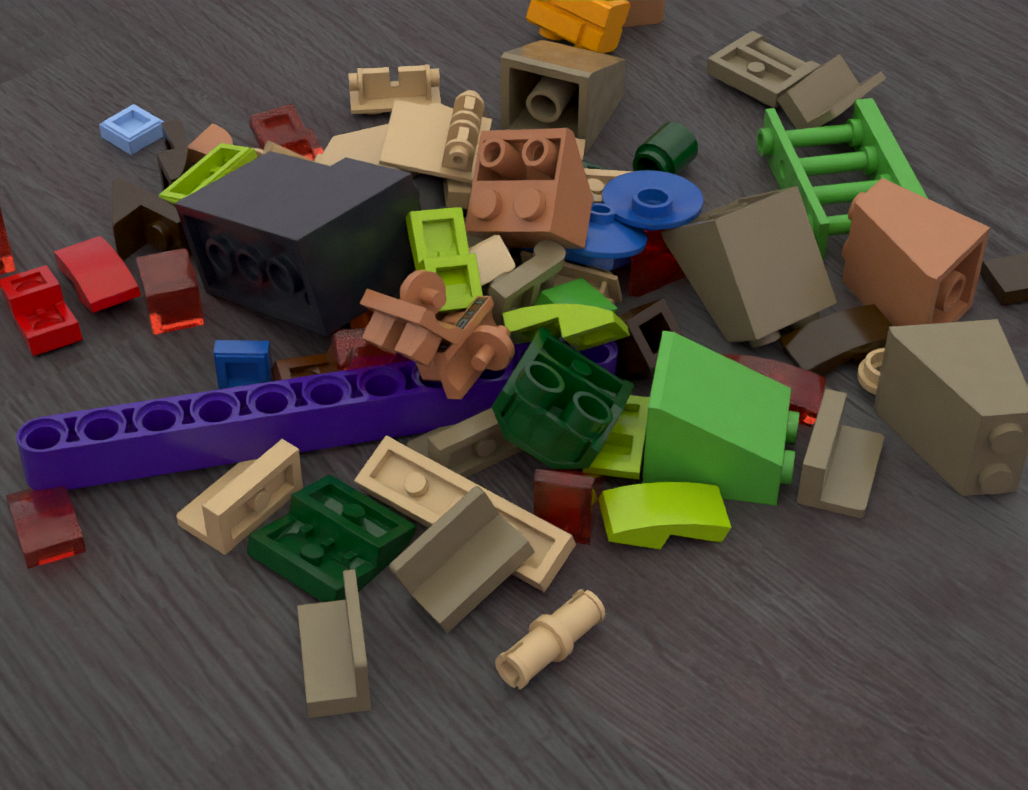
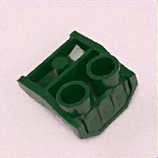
M541 326L493 403L492 409L504 438L550 468L588 469L600 453L608 435L622 413L634 384L626 379L624 381L552 336L550 334L551 331Z

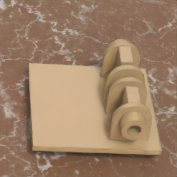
M467 90L456 97L453 111L395 99L379 165L398 168L402 171H413L443 177L457 182L472 183L481 131H490L492 119L482 117L484 111L483 99L477 92Z

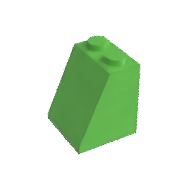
M663 331L648 405L642 484L690 482L719 486L722 499L777 506L780 483L791 485L795 451L784 450L785 444L795 445L799 422V412L789 411L791 388L675 332Z

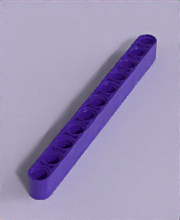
M562 337L557 338V339H559L560 341H562L563 343H565L566 345H568V346H570L571 348H573L574 350H576L572 345H570V344H569L566 340H564ZM614 341L582 351L576 350L616 376L618 347ZM531 342L514 344L515 355L510 364L503 370L493 371L485 369L462 400L448 399L442 382L423 380L416 362L409 360L34 418L24 423L17 431L16 436L27 485L35 491L42 493L58 492L255 460L281 439L297 447L300 453L381 440L386 435L393 438L430 432L438 427L455 425L492 408L493 403Z

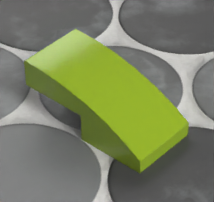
M462 207L409 212L405 218L416 270L424 269L437 273L443 279L446 287V303L438 313L466 310L475 298L483 296L476 253L469 254Z
M561 303L544 304L502 313L505 327L509 329L510 336L518 343L531 342L541 326L551 331L550 334L554 337L562 335V338L578 351L630 336L628 326L613 311L594 306Z
M629 396L600 453L588 469H583V473L639 480L645 452L647 413L650 397Z
M690 482L643 483L602 491L598 498L609 542L661 550L670 535L722 543L732 528L719 486Z

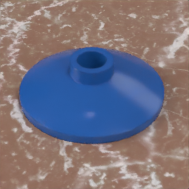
M646 170L625 173L610 180L602 192V204L609 205L615 209L614 218L616 220L649 231L671 229L686 225L695 220L703 209L704 199L700 189L691 181L668 172Z
M592 203L585 249L565 250L593 258H627L644 251L647 246L648 237L642 228L630 226L616 220L613 207L602 203Z

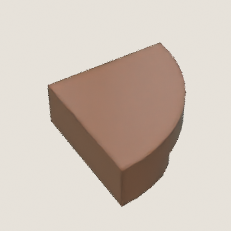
M212 123L188 145L190 162L197 163L220 143L233 145L229 133L222 127Z

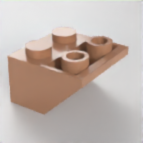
M568 128L481 131L465 223L466 232L482 240H486L494 235H500L506 248H535V245L540 241L553 240L560 243L564 249H585L593 196L573 131Z

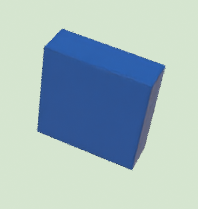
M215 341L213 355L219 389L274 381L271 372L273 366L270 341Z

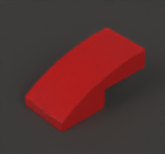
M101 236L54 251L59 270L73 281L78 300L93 313L141 296L139 286L125 263L112 246Z
M47 265L0 279L1 293L32 356L83 340L79 323L64 302L60 284Z

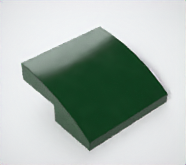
M329 474L291 494L288 514L249 534L247 554L322 602L345 600L343 571L355 569L359 592L404 549L415 535L416 525Z

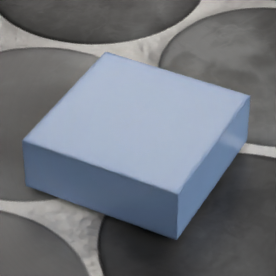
M133 104L100 123L99 127L103 139L133 155L163 137L161 123L164 121Z

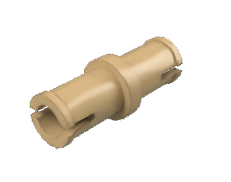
M579 589L570 600L553 614L540 615L530 624L529 633L496 658L495 665L501 678L511 687L515 688L518 686V689H522L529 683V680L549 663L564 660L573 652V643L593 626L598 625L605 619V608L600 599L589 590L584 592L583 589Z

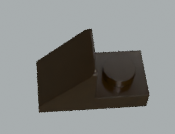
M120 177L112 182V227L117 254L122 261L126 260L147 243L155 249L164 251L182 261L192 256L175 204Z

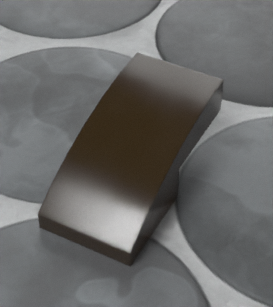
M179 118L161 123L166 151L156 154L162 191L191 168L186 134Z
M875 304L827 315L790 332L779 340L783 351L806 381L811 384L849 360H852L858 368L869 352L885 348L889 327L893 325Z

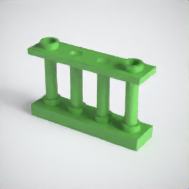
M873 98L855 100L852 119H848L846 124L795 130L784 129L775 108L765 109L763 128L758 129L756 137L759 155L766 157L780 189L798 186L823 262L828 236L849 234L851 220L848 219V214L826 216L821 205L853 202L860 192H867L881 178L927 198ZM848 143L850 147L855 148L856 152L798 158L794 148ZM862 170L863 174L869 175L871 180L812 187L807 176Z

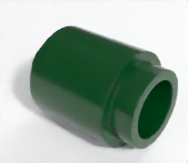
M665 123L637 148L632 164L633 170L680 174L698 154V143L695 136L687 127L680 123Z

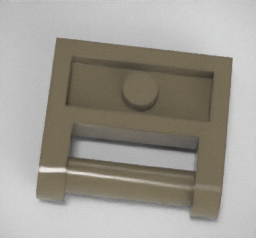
M751 31L708 57L706 73L723 81L726 85L759 100L762 104L776 109L780 106L777 98L822 65L812 60L805 62L767 43L765 36Z
M553 240L538 242L535 245L531 259L510 273H501L493 280L488 288L487 296H492L494 302L492 315L497 326H505L502 313L535 306L540 292L554 286L556 273L563 268L566 254L564 247L560 243ZM511 336L509 337V338L511 339L513 345H514V344H520V343H518L515 339H513Z

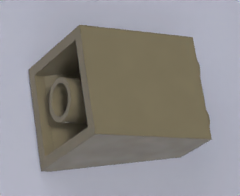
M539 40L504 52L501 56V130L568 128L573 131L575 138L586 139L584 155H586L624 97L626 59L546 40Z
M798 186L739 198L699 215L695 220L686 225L661 231L664 242L728 343L749 341L752 348L769 344L781 337L780 329L790 325L791 329H797L820 319L819 311L837 303Z
M998 319L889 327L874 402L876 414L961 496L1017 492L1028 453V386Z

